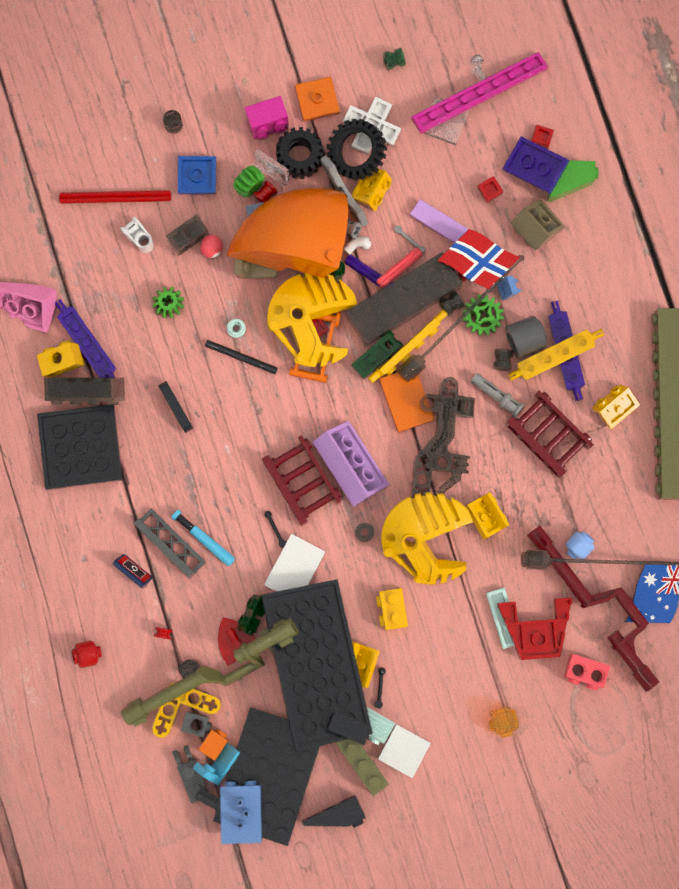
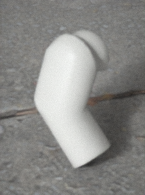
M366 236L352 238L343 248L344 252L350 255L357 247L367 250L371 247V242Z

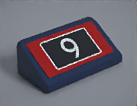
M122 554L113 562L117 569L141 588H145L153 578L125 554Z

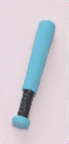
M180 510L174 512L171 516L174 521L177 520L186 527L191 535L226 566L233 564L235 557L198 526H194L181 514Z

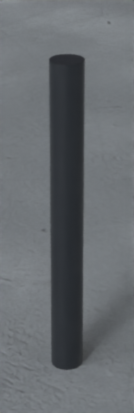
M207 340L205 344L207 348L276 375L278 367L210 340Z

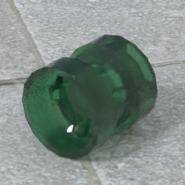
M401 47L395 49L394 53L389 51L383 52V59L387 70L394 69L396 65L399 67L406 66L405 56Z

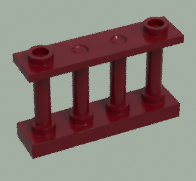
M539 390L534 395L538 400L519 419L511 417L505 425L559 479L567 472L564 469L565 464L583 446L590 449L594 444L591 442L592 438L587 433H582L551 402L552 399L546 392L542 393ZM544 405L551 414L533 432L528 433L523 428L524 424ZM558 419L565 427L546 446H541L537 442L538 437ZM571 432L579 441L560 459L555 460L551 456V451Z
M301 435L298 437L301 444L277 458L273 457L270 459L269 455L262 458V461L298 522L303 526L308 523L306 518L309 517L310 513L332 500H335L337 505L340 504L341 500L339 498L342 495L337 487L333 489L310 450L313 448L307 438L303 439ZM305 450L310 461L286 475L279 474L277 468H279L280 464ZM313 467L316 468L320 477L295 492L294 490L290 492L287 487L289 481ZM325 483L330 492L329 494L305 508L298 506L297 501L301 496Z

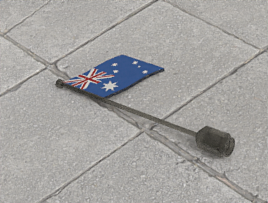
M527 550L521 554V566L526 567V569L546 570L551 562L644 565L636 584L633 603L649 623H671L679 602V562L551 558L546 550ZM629 615L625 622H633Z

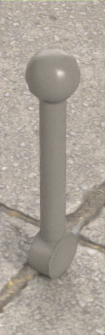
M401 226L395 227V233L405 237L422 254L426 252V248L417 244L404 233Z

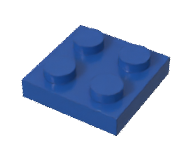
M178 156V195H216V156Z

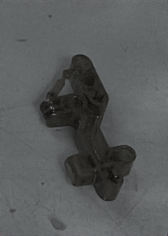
M447 377L440 383L438 395L426 394L419 401L420 410L425 413L436 414V426L434 436L414 457L411 499L415 498V494L420 493V490L416 491V488H426V491H421L422 496H426V492H430L432 471L448 472L452 476L438 488L439 490L433 494L434 496H437V493L444 494L461 480L462 474H469L466 468L469 467L467 460L470 459V456L451 454L448 451V445L454 439L456 417L474 418L475 398L458 396V382L453 377ZM449 382L453 388L449 390V396H445L448 388L444 387V385ZM425 399L432 401V408L424 406L423 402ZM424 456V459L428 462L424 464L423 471H417V469L422 468V462L419 459ZM440 457L447 461V465L444 468L438 465L437 461ZM451 458H455V459H456V462H453V465L455 466V469H451V468H450V467H451V464H452V459H451ZM418 475L425 476L426 483L424 485H420L417 482Z

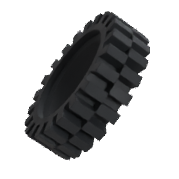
M363 119L344 121L345 125L340 123L338 131L334 129L332 133L335 135L333 137L330 136L328 139L331 141V144H327V149L330 150V152H327V157H330V160L335 164L338 173L347 178L363 180L366 179L365 176H373L372 172L377 173L379 171L377 167L384 164L381 162L382 158L386 159L384 151H387V146L384 145L386 139L382 137L383 133L378 130L379 128ZM365 133L372 143L371 154L362 165L349 166L342 156L343 144L350 135Z

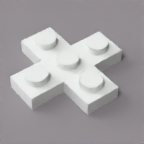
M375 97L368 113L350 105L343 120L344 125L346 120L363 119L379 128L378 130L383 133L382 137L386 139L385 144L392 147L401 132V128L385 121L392 108V104ZM357 133L351 148L369 155L372 143L365 133Z

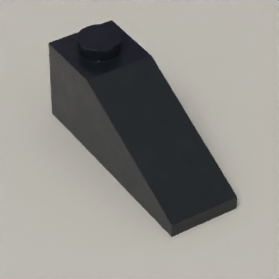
M356 795L302 820L304 826L349 827L352 825L355 828L364 823L363 819L366 816Z

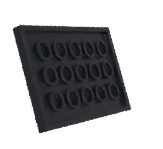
M250 707L237 746L240 754L230 767L226 782L236 781L237 785H245V781H256L257 784H261L262 838L288 846L320 746L295 752L288 719ZM216 810L213 822L221 824V813Z

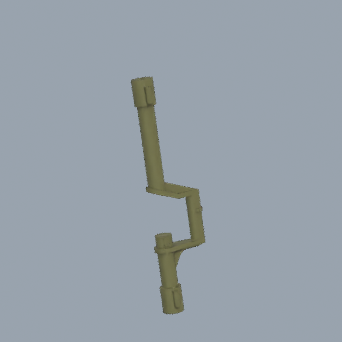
M284 618L273 624L270 632L248 644H242L239 649H235L233 653L238 663L242 664V662L248 660L251 662L225 676L218 670L201 666L195 673L143 701L139 697L128 703V707L121 710L124 721L128 725L133 724L137 727L147 721L146 716L150 712L203 683H216L228 686L237 680H242V677L265 666L263 658L259 656L262 651L275 644H280L281 647H284L294 641L292 637L298 634L295 623L292 619L286 620Z

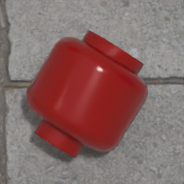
M92 640L76 643L75 648L72 649L73 662L80 668L95 666L98 663V658L102 657L100 646H96Z

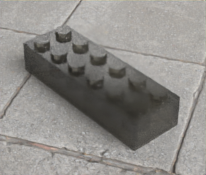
M443 252L346 311V318L365 347H368L389 331L392 332L461 289L463 283L455 270L437 261L443 255Z

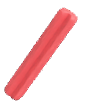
M418 248L413 249L379 277L377 284L381 288L386 287L420 259L422 252Z

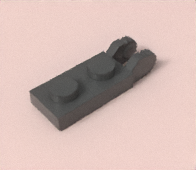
M186 745L184 746V752L189 762L183 764L177 750L172 752L178 765L177 769L192 804L199 801L195 797L200 789L209 791L203 777L193 769L197 761L194 759L189 746Z

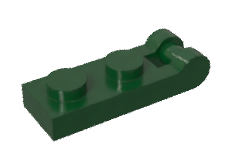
M391 331L351 364L363 379L368 377L403 346L400 340L397 341L393 337L394 334ZM386 342L391 344L392 347L390 349L384 345Z

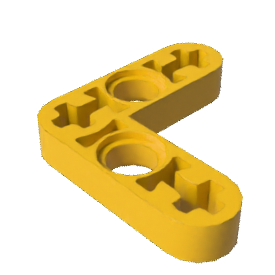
M192 689L174 699L178 701L177 705L170 701L159 708L152 728L153 733L159 738L166 737L170 733L180 704L208 714H215L220 710L221 702L215 696ZM193 692L199 695V701L196 704H191L188 700V696ZM203 695L207 697L205 699L207 702H211L212 699L215 700V704L218 705L217 708H213L210 711L209 706L203 704V708L199 707L202 703ZM167 704L174 707V713L171 716H167L163 712V708ZM160 715L165 719H171L170 723L166 721L164 725L167 731L161 734L156 729L157 725L160 726L163 720H159Z

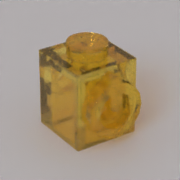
M505 707L490 711L492 720H489L491 732L495 731V734L500 735L501 738L511 736L512 731H516V728H519L515 709L511 710V707Z

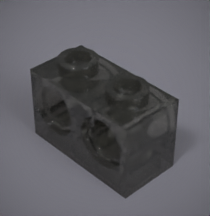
M196 214L167 234L166 239L176 254L180 256L203 240L206 235H209V232Z

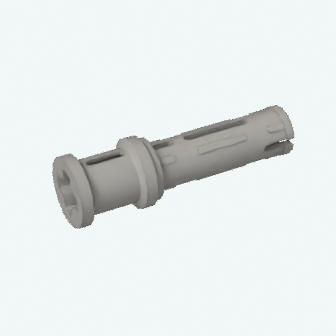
M476 373L471 380L472 384L496 400L500 408H505L512 413L514 418L525 405L513 399L510 393L505 394L479 373Z

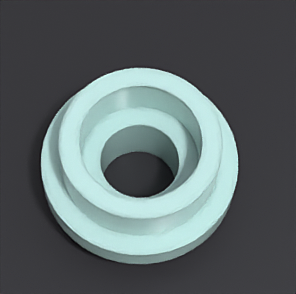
M233 319L227 324V332L231 337L239 338L244 335L246 326L242 320ZM239 326L240 330L238 332L233 331V327Z

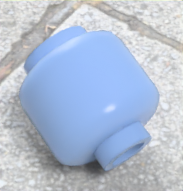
M585 531L575 532L566 542L567 554L574 560L576 558L586 559L595 548L593 544L594 539Z

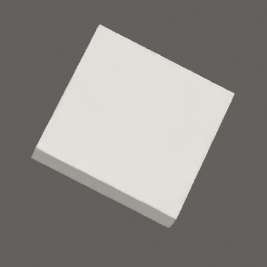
M396 724L378 760L413 778L431 743Z

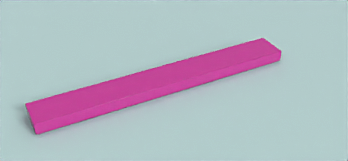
M537 52L413 115L411 120L419 133L422 134L547 70L548 65L540 53Z

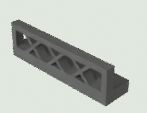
M152 508L141 519L138 518L133 523L189 579L206 563ZM152 514L157 519V527L149 528L144 521ZM160 530H168L171 533V541H162L160 539ZM173 536H175L179 541H173ZM165 543H171V549ZM173 543H182L184 545V554H175L173 552ZM187 557H196L200 563L192 570L187 565Z

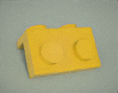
M490 492L465 506L469 510L473 523L483 540L509 526L506 516L502 513L496 499Z
M352 642L362 687L368 688L380 651Z

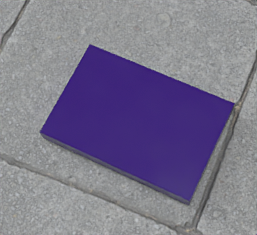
M521 136L502 169L551 194L569 160Z

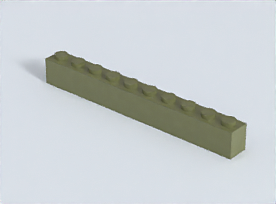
M658 308L651 317V323L654 325L655 333H652V344H655V351L652 353V361L655 363L653 381H656V389L653 390L656 408H654L653 416L654 419H657V427H654V437L657 438L654 455L658 460V464L655 465V476H658L655 493L658 495V500H679V308Z
M268 627L260 632L259 635L262 636L268 633ZM351 740L335 742L373 796L389 785L361 744Z

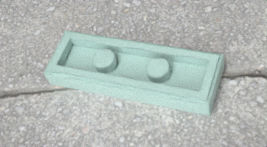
M505 587L487 592L486 596L502 649L514 646L497 606V603L509 602Z

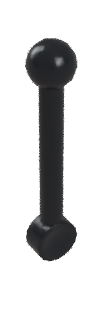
M266 511L264 516L268 518L279 540V546L283 548L286 545V541L282 539L271 517L272 513Z
M383 667L378 669L380 676L378 698L375 702V706L378 709L383 706L381 697L383 675L386 673Z

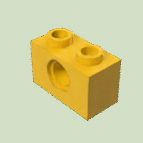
M70 341L61 342L56 348H45L43 353L37 354L43 377L53 378L85 366L79 345ZM60 354H61L62 359H61V361L59 362V361H58V358H59V356H60Z

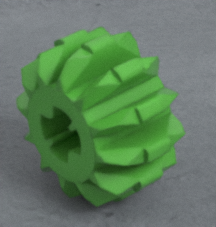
M254 165L243 169L233 183L236 192L244 198L250 197L263 185L265 177L261 173L262 171Z
M163 287V293L159 290L156 291L159 297L153 296L152 299L156 303L152 304V307L157 309V315L162 313V317L165 319L167 314H169L170 318L173 319L174 312L180 315L178 308L184 309V305L181 304L184 301V297H179L181 292L179 290L174 292V287H171L169 291H167L166 287ZM171 299L172 304L169 303L168 306H166L165 302H168V300Z

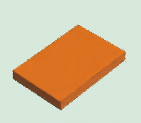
M416 367L379 379L398 433L434 421Z

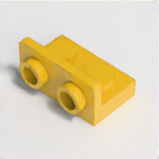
M381 169L377 173L373 171V176L371 177L365 176L366 179H360L351 195L356 202L369 206L373 211H376L382 203L383 197L390 188L392 181L388 173Z
M620 384L613 387L605 397L600 398L592 409L601 416L607 427L612 429L640 404L630 389Z
M402 588L379 591V596H376L377 607L382 609V615H379L381 627H385V630L408 627Z

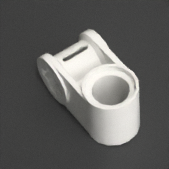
M135 216L132 217V221L125 227H120L122 233L139 251L149 253L153 250L154 242L152 237ZM148 239L149 242L147 245H140V242L142 240Z

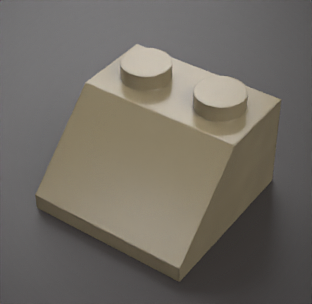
M541 199L524 208L510 222L514 230L535 251L565 228L563 223Z

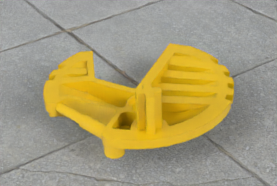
M304 273L305 277H301L299 274L284 282L273 295L267 312L268 330L274 332L282 344L284 343L295 357V363L307 367H316L318 363H321L320 367L327 365L328 361H331V364L347 355L348 348L321 343L312 320L357 307L355 294L340 279L339 283H337L332 275H327V278H320ZM299 310L302 317L300 319L294 318L292 311ZM281 329H291L299 349L298 354L287 341L288 339L281 332Z
M426 492V496L418 493L415 494V498L411 499L409 496L392 508L384 521L381 534L384 556L392 557L400 566L402 565L413 576L414 582L418 584L433 585L436 584L437 579H441L440 584L445 583L450 575H452L451 580L457 578L466 571L467 562L436 559L426 541L472 523L473 520L469 510L458 500L452 497L449 500L445 494L437 493V496H434L432 492ZM413 537L415 540L413 542H409L406 540V538ZM404 553L407 555L416 572L405 563V560L399 554Z

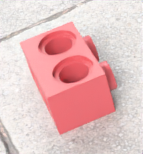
M570 654L563 677L568 678L567 682L577 685L583 682L587 684L586 688L598 691V687L604 688L610 665ZM576 664L582 670L578 676L572 672V668ZM595 670L600 673V679L596 682L591 678V674Z

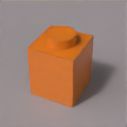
M219 728L216 731L212 729L198 750L215 761L229 741L226 738L227 734Z

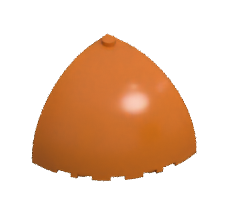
M302 188L281 193L258 206L242 222V225L231 241L227 256L280 272L285 268H290L324 278L337 270L340 265L348 223V201L346 194L328 188Z

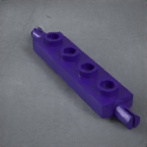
M61 299L58 302L56 301L55 305L61 312L57 318L73 341L79 345L80 351L99 378H107L112 387L115 386V383L118 384L119 381L113 374L117 368L74 307L67 308Z
M553 301L551 302L553 313L548 318L555 344L572 337L573 334L567 311H561L559 301H555V304ZM577 355L560 364L566 389L573 390L575 401H579L577 393L579 399H583L580 388L585 386Z

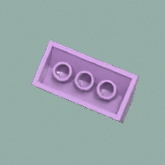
M349 421L326 431L313 441L317 451L353 507L390 485Z

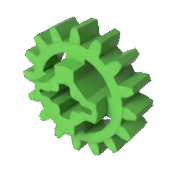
M478 295L477 300L471 298V304L466 303L465 307L468 310H463L462 314L467 315L463 318V322H468L466 329L471 327L472 334L478 331V336H481L482 332H485V335L488 336L490 330L495 333V327H501V323L498 321H503L504 317L500 316V314L504 310L498 309L501 303L495 304L494 297L488 300V295H485L484 299ZM478 304H486L485 306L481 307L477 306ZM492 308H493V310H494V312H495L496 318H495V316L492 315V312H491V309H492ZM487 310L486 317L479 322L480 315ZM471 315L475 317V323L472 321ZM485 324L489 325L488 327H480Z

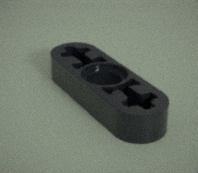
M167 381L158 385L184 432L192 430L193 427Z

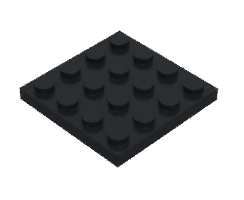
M114 404L37 414L45 490L123 480Z

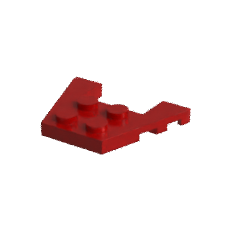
M573 597L554 599L556 619L518 622L516 602L497 603L520 660L561 656Z

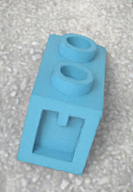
M227 743L212 766L207 763L202 765L197 762L193 769L205 779L219 785L240 752Z

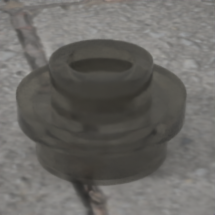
M361 523L355 529V536L361 542H368L374 536V529L368 523ZM367 529L368 535L363 536L361 530Z

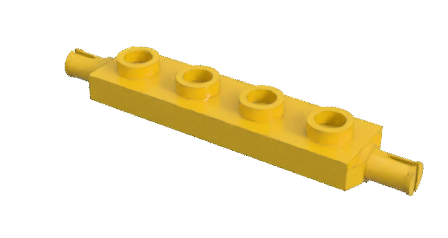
M442 309L435 317H432L433 319L379 369H376L368 377V380L373 384L386 373L388 376L397 369L395 365L399 361L402 363L411 356L409 352L412 349H419L425 343L423 341L424 338L427 336L432 337L438 331L436 327L448 316L446 311Z
M602 328L593 333L586 329L518 362V369L508 373V375L511 377V381L520 376L528 380L595 347L594 340L605 336Z

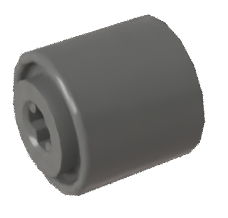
M533 315L504 328L507 341L516 358L540 350L547 345V336L543 325Z

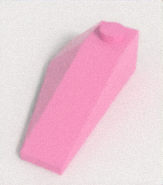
M0 282V308L10 313L9 316L13 319L17 317L25 322V326L47 332L57 307L55 305L57 301L56 289L42 285Z

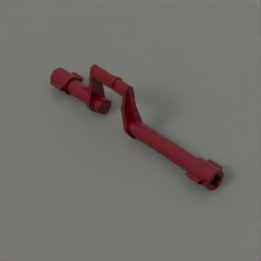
M540 525L527 535L537 550L544 554L581 603V608L609 602L614 597L637 627L624 637L616 630L607 639L612 644V649H616L632 670V675L644 691L647 692L655 687L659 680L646 664L644 665L636 655L634 639L645 630L649 622L633 603V600L629 598L622 587L591 595L554 547L552 539Z

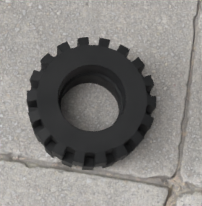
M295 127L291 128L290 133L288 131L284 132V137L280 136L279 143L276 145L277 163L280 165L281 171H285V175L289 176L291 174L294 179L297 176H300V179H304L306 175L308 178L311 177L312 173H316L318 167L322 165L320 160L323 157V145H321L320 138H317L315 132L312 134L308 128L304 131L303 127H299V130H295ZM295 146H305L311 152L310 156L303 161L293 160L288 153Z

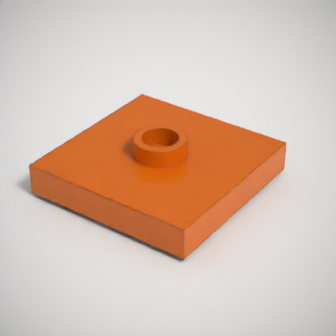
M331 77L295 85L304 122L340 114Z

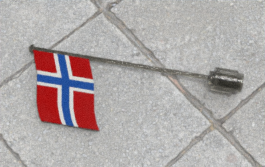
M468 229L437 261L452 267L468 280L487 290L422 356L412 354L400 366L399 375L407 382L414 380L426 368L424 358L521 261H524V256H516L500 248L484 235Z

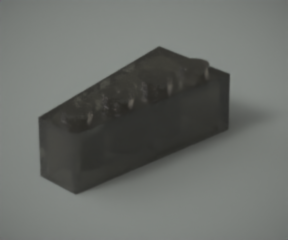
M124 377L44 378L45 401H51V405H63V401H70V405H81V401L88 402V405H100V402H107V405H119V401L125 400Z

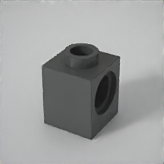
M187 711L181 731L205 737L206 733H210L212 722H209L210 717ZM195 719L201 720L203 724L201 730H195L192 727V722Z

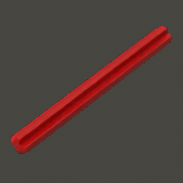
M170 190L59 193V202L61 204L171 201Z

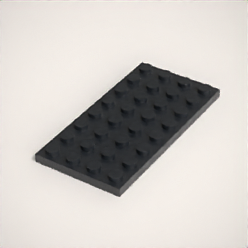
M338 579L262 594L261 600L268 632L273 628V624L284 618L286 620L292 619L298 629V634L292 637L294 640L292 643L281 647L280 644L272 646L294 751L349 740L327 731L334 711L371 726Z

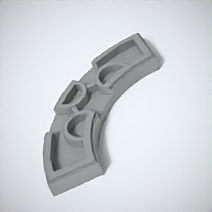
M325 155L320 161L328 178L331 179L336 187L335 190L346 194L351 215L358 223H361L362 227L366 226L368 222L364 211L349 193L335 164Z

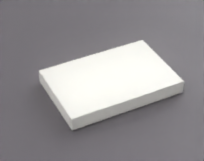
M291 534L264 585L276 592L308 585L325 551Z

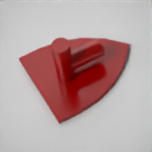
M223 617L219 626L218 644L221 655L226 665L229 666L237 661L233 651L239 649L242 644H248L257 638L254 634L250 636L243 631L237 630L238 621Z

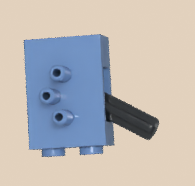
M236 781L225 782V785L220 787V798L204 789L198 791L195 797L197 800L221 813V844L262 843L261 784H257L256 781H245V785H237Z

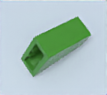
M569 160L552 193H548V202L555 201L591 186L595 179H598L599 173L598 167H595V161Z

